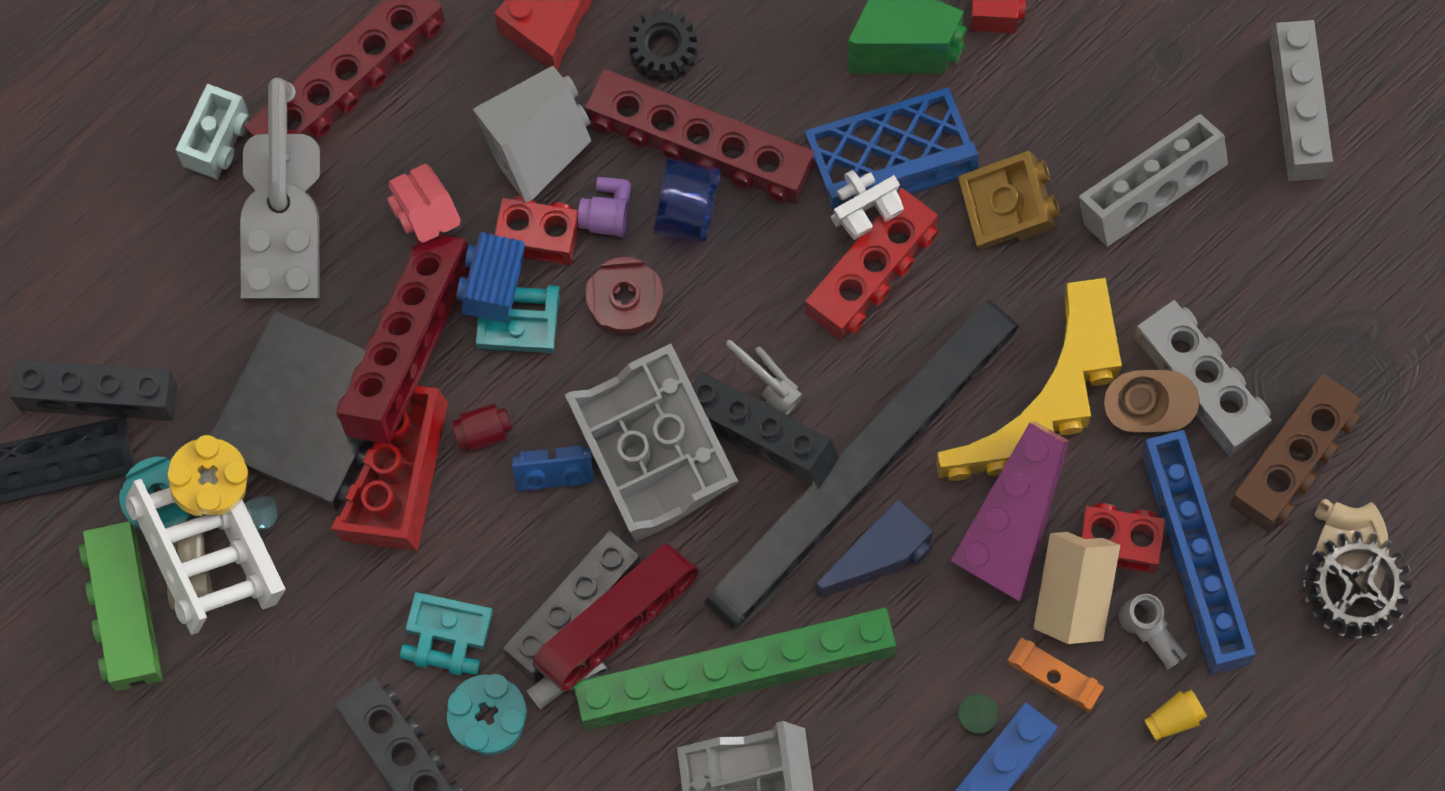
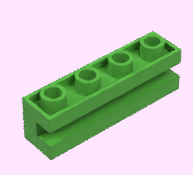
M130 521L83 531L85 544L79 545V552L83 567H89L91 581L86 582L85 586L90 606H96L98 619L92 620V629L96 643L102 642L104 657L98 658L102 680L108 681L115 691L132 688L131 683L142 680L147 685L163 681L137 531Z

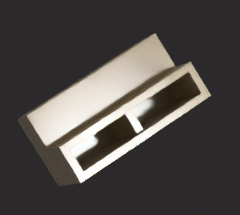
M1069 532L1050 533L1033 629L1067 644L1103 641L1120 545L1104 538L1084 539Z

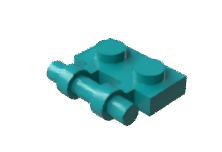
M415 592L406 632L407 634L420 636L418 647L403 644L400 659L414 662V666L427 669L428 665L448 669L449 674L462 676L463 673L478 676L481 660L467 658V652L469 647L485 649L494 613L493 609ZM434 639L454 643L453 654L432 650Z

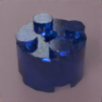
M668 158L653 233L696 242H706L721 169Z

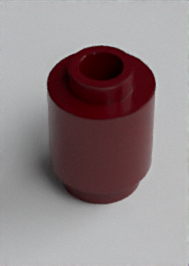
M496 403L462 413L459 419L452 421L454 433L461 450L470 448L471 451L506 441V432L512 430L506 408L499 410Z

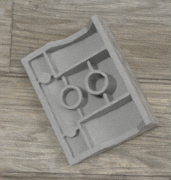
M668 344L629 363L618 376L589 390L571 391L565 394L635 542L673 525L738 483L735 473L672 344Z
M785 721L777 722L772 730L749 736L717 737L677 747L682 791H814L805 728Z

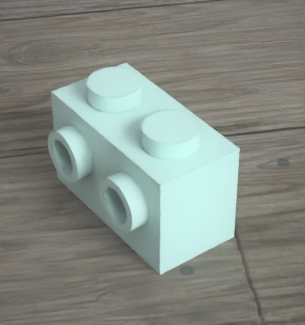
M210 84L206 85L175 149L183 167L217 180L222 169H228L234 157L233 146L238 136L242 137L246 133L244 125L250 121V115L242 96Z

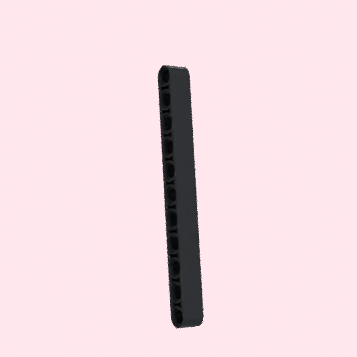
M987 300L840 454L838 461L820 488L816 489L810 486L707 596L704 604L733 630L738 629L1007 344L1018 330L1019 324L991 300Z

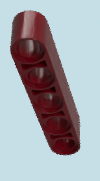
M669 544L662 545L548 640L536 653L532 662L533 667L561 691L570 690L682 595L695 581L698 575V568Z

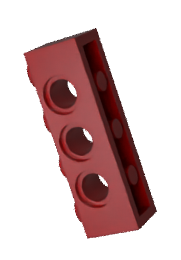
M903 188L898 192L904 207L903 212L886 222L879 214L871 223L873 226L872 230L859 237L805 301V314L840 341L849 332L854 335L861 328L867 318L865 312L872 304L879 306L891 290V287L888 285L897 275L902 278L914 264V254L920 247L927 249L939 233L936 229L938 214ZM894 233H902L907 236L908 241L896 244L889 239V236ZM870 261H878L885 268L879 272H871L865 268V265ZM847 289H853L859 292L861 296L857 300L848 301L842 298L840 294Z

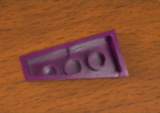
M1036 421L1029 422L951 559L953 563L1018 601L1026 598L1030 577L1039 552V545L1048 520L1050 506L1056 491L1069 440Z

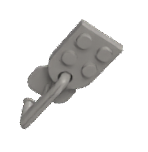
M273 78L268 85V134H258L251 137L243 148V176L255 191L246 200L240 219L241 298H320L319 214L314 201L306 193L320 177V148L317 142L308 135L287 134V103L293 100L296 91L291 83L281 78ZM270 205L272 206V208H273L274 210L280 211V212H283V213H276V212H274V211L271 209Z

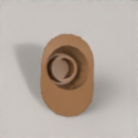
M1136 370L1123 373L1111 382L1105 393L1104 407L1106 415L1113 425L1123 431L1169 432L1179 430L1193 420L1198 412L1200 399L1194 383L1180 372L1171 370Z

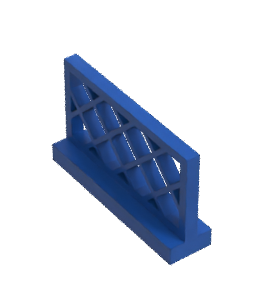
M949 87L805 130V137L810 150L814 151V161L827 193L833 215L835 208L854 198L853 195L843 201L839 198L837 190L846 186L847 183L845 180L832 183L830 173L835 164L853 170L859 178L871 172L876 182L866 187V191L894 175L900 184L897 193L903 188L910 194L959 180L958 176L978 169L977 149L974 142H971ZM945 102L948 110L942 121L925 114L930 105ZM900 114L913 118L907 131L889 125L891 119ZM919 122L937 128L931 141L913 135ZM867 125L877 129L871 141L867 142L853 136L857 127ZM943 132H947L959 137L961 145L947 149L937 145ZM883 133L901 139L894 152L877 146ZM832 136L841 141L835 152L831 153L819 148L816 140ZM908 142L926 149L922 157L914 160L901 156V153ZM848 143L865 150L858 163L841 157ZM872 153L889 160L884 169L874 171L865 167Z

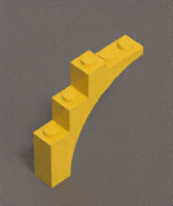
M1106 278L1067 283L1064 294L1066 315L1064 345L1057 366L1043 390L1021 415L996 433L966 446L938 452L936 460L938 478L948 477L949 481H961L970 478L972 473L987 472V475L990 476L1000 475L1029 422L1036 421L1053 432L1059 431L1061 435L1077 434L1083 431V428L1088 427L1091 413L1085 382H1090L1094 386L1111 383L1114 380L1113 378L1119 376L1122 366Z

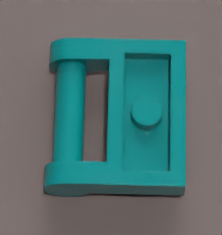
M548 285L547 289L517 287L513 302L545 304V311L511 309L508 323L478 317L477 349L554 353L560 286Z

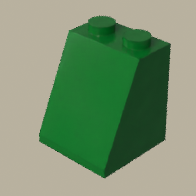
M868 0L848 40L847 71L854 74H945L950 62L957 64L965 46V43L962 42L967 31V27L962 26L964 11L938 0Z

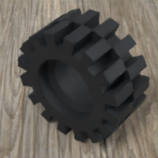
M660 8L653 9L654 16L650 17L647 12L641 15L642 22L640 23L636 20L633 24V31L629 33L631 61L633 66L637 65V72L639 74L647 73L648 80L654 81L655 76H658L660 83H667L666 77L672 76V80L676 81L679 79L680 72L686 75L689 72V65L694 66L697 54L696 31H693V24L690 20L685 22V16L679 12L677 16H673V9L666 8V14H660ZM667 34L675 38L678 47L672 55L658 57L649 50V42L657 35Z

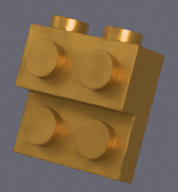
M1029 150L958 176L975 242L981 250L1016 237L1023 241L1057 229L1054 218L1061 215L1060 208L1053 194L1048 196L1045 183L1051 181L1049 169L1043 159L1038 161V158Z

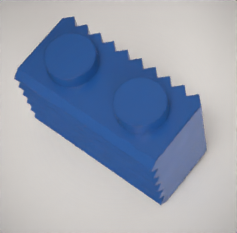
M481 232L479 233L476 246L469 244L465 267L470 268L468 278H460L456 300L463 301L462 314L508 323L524 259V241H517L514 238L509 239L507 237L502 238L499 235H487Z

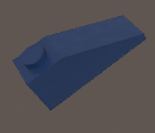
M897 500L816 583V594L824 598L903 570L912 561L916 564L920 563L932 549L929 543L932 540L933 531L904 504Z

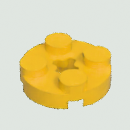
M204 435L197 440L188 442L174 454L170 461L167 475L171 496L180 508L195 516L202 517V514H216V516L230 512L241 502L246 492L248 469L243 456L228 442L216 439L210 435ZM202 470L216 471L215 478L217 483L214 485L210 482H206L204 485L200 484L201 475L199 472Z

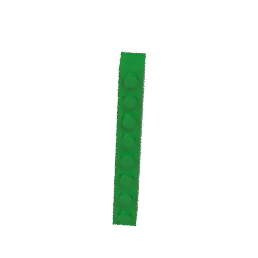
M882 608L583 680L577 683L574 689L584 730L589 731L895 657L896 643L887 609Z

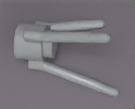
M727 340L726 346L768 384L761 395L766 399L764 404L788 415L803 395L797 390L798 386L786 377L761 347H756L755 352L776 378L768 374L732 340Z

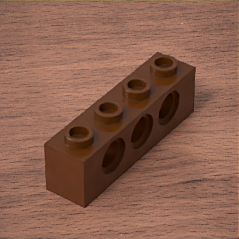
M1322 373L1235 492L1229 506L1267 532L1270 531L1275 522L1282 526L1295 508L1290 503L1297 492L1305 495L1316 480L1317 475L1312 473L1314 468L1320 461L1327 465L1339 448V445L1334 442L1341 431L1348 435L1360 419L1361 415L1356 410L1362 399ZM1314 418L1324 419L1328 422L1330 430H1317L1311 420ZM1293 448L1302 449L1306 452L1308 460L1304 462L1296 461L1291 457L1289 450ZM1271 478L1281 480L1286 486V491H1273L1269 488L1267 480Z

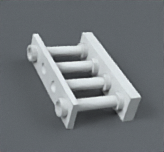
M202 470L199 472L201 475L200 484L204 485L206 482H210L214 485L217 483L215 478L216 471ZM142 479L133 482L126 497L128 514L133 520H137L175 600L176 615L182 624L186 623L191 635L200 631L207 618L205 612L252 596L254 599L257 598L262 610L277 605L286 589L243 500L233 510L224 515H204L165 529L156 509L175 503L171 496L170 488L148 494ZM215 528L225 531L230 541V547L181 563L172 544ZM232 562L241 564L246 575V581L199 598L197 597L189 577Z

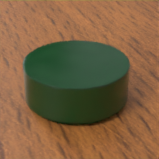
M973 694L965 698L958 711V721L961 728L973 736H983L990 733L995 728L999 717L996 703L990 697L983 694Z

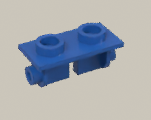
M583 445L555 448L556 459H549L548 449L520 451V455L513 456L512 463L516 491L594 483L591 449L583 448Z

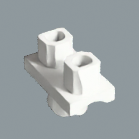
M850 170L844 174L847 185L837 190V194L842 201L852 195L854 198L835 208L834 215L830 218L836 227L842 224L854 240L863 236L873 228L864 211L876 206L885 222L903 212L904 207L897 193L900 186L899 182L893 175L866 191V187L876 182L872 173L869 172L859 178L853 170Z

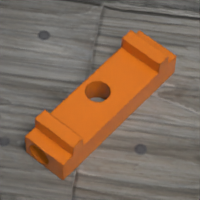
M1023 638L1019 640L1006 663L1090 713L1104 689V686L1097 683L1096 679L1083 675L1036 647L1035 643L1030 640L1026 641ZM1054 673L1058 675L1060 681L1058 683H1051L1048 681L1047 675Z

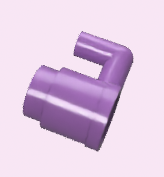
M597 177L596 192L613 193L614 199L594 196L592 199L581 198L578 210V229L589 230V233L624 237L628 220L631 184L626 179Z

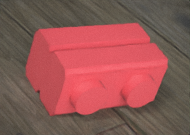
M425 163L411 170L410 175L404 173L389 181L388 186L392 196L388 197L387 201L406 234L414 232L417 239L424 243L439 236V231L445 233L460 226L461 220L453 201L430 165L428 166Z

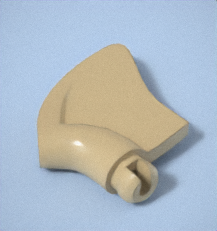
M1323 499L1315 511L1317 519L1326 521L1315 550H1319L1326 555L1328 553L1323 546V542L1330 539L1339 547L1337 535L1341 532L1347 535L1349 543H1352V535L1356 530L1362 532L1363 543H1366L1371 533H1376L1378 536L1375 546L1378 548L1384 541L1388 540L1386 525L1373 502L1359 508H1352L1338 502L1333 504L1329 500ZM1350 552L1338 556L1335 561L1341 565L1345 564L1352 569H1360L1370 556L1363 553ZM1381 565L1378 566V570L1374 575V583L1379 590L1386 574ZM1368 569L1365 573L1353 579L1364 593L1367 592L1362 583Z

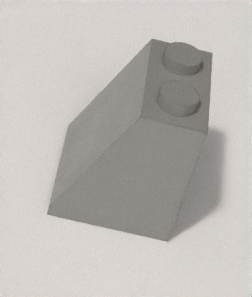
M554 66L473 108L497 166L525 203L534 199L591 142L586 126L590 124V120L580 104L576 105L574 100L579 95L571 78L568 75L562 77Z

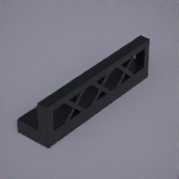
M117 417L0 444V503L128 474L129 470L136 464L129 444L126 417ZM118 432L117 434H112V435H108V436L102 437L103 435H106V434Z

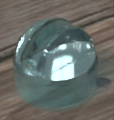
M261 496L251 499L245 504L256 528L261 530L268 529L276 522L278 510L273 497Z

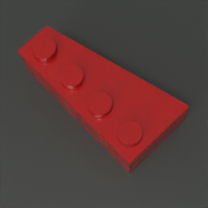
M505 0L494 13L497 30L545 67L554 66L558 70L561 65V59L567 47H570L576 35V29L583 15H586L590 8L592 0Z
M416 386L390 444L375 442L372 449H368L363 460L364 466L355 485H351L345 497L347 502L340 516H336L331 530L343 542L418 551L448 406L447 400L438 388Z

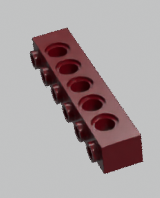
M384 0L291 83L296 93L293 100L287 103V123L290 121H300L301 124L294 130H287V134H305L313 139H320L325 136L339 116L353 111L359 104L361 97L371 88L376 89L382 85L388 77V72L398 63H406L414 55L417 46L425 39L430 40L441 31L445 22L442 6L436 0ZM402 22L412 24L406 30L400 31L395 29ZM379 46L384 48L378 55L367 54L373 47ZM347 71L357 73L350 80L340 79V76ZM318 96L329 97L328 101L322 105L312 104V101ZM268 105L244 125L249 139L258 134H268Z
M603 69L585 107L590 125L599 132L610 134L612 131L624 136L634 146L644 148L647 145L660 150L664 157L673 161L683 159L695 164V167L705 174L715 175L718 173L730 178V181L738 187L744 189L753 187L764 191L767 197L779 203L789 201L797 204L814 166L813 150L606 69ZM627 107L638 111L631 117H624L619 114L622 109ZM660 121H668L673 125L665 131L657 130L654 127ZM694 135H703L708 139L705 143L699 145L689 141ZM732 148L743 152L738 158H728L724 155L725 151ZM765 162H772L778 168L773 172H764L759 166Z
M439 235L424 243L418 241L417 245L410 250L408 264L403 275L399 276L395 282L394 294L389 304L385 305L382 309L380 323L375 334L368 338L365 355L360 365H357L352 372L351 384L345 396H342L338 401L336 414L346 437L390 444L456 302L460 278H467L470 268L465 267L468 250L465 239Z

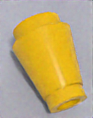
M1190 689L1185 693H1182L1180 690L1152 713L1150 717L1144 719L1157 741L1162 737L1165 738L1201 726L1199 722L1207 718V715L1196 695Z

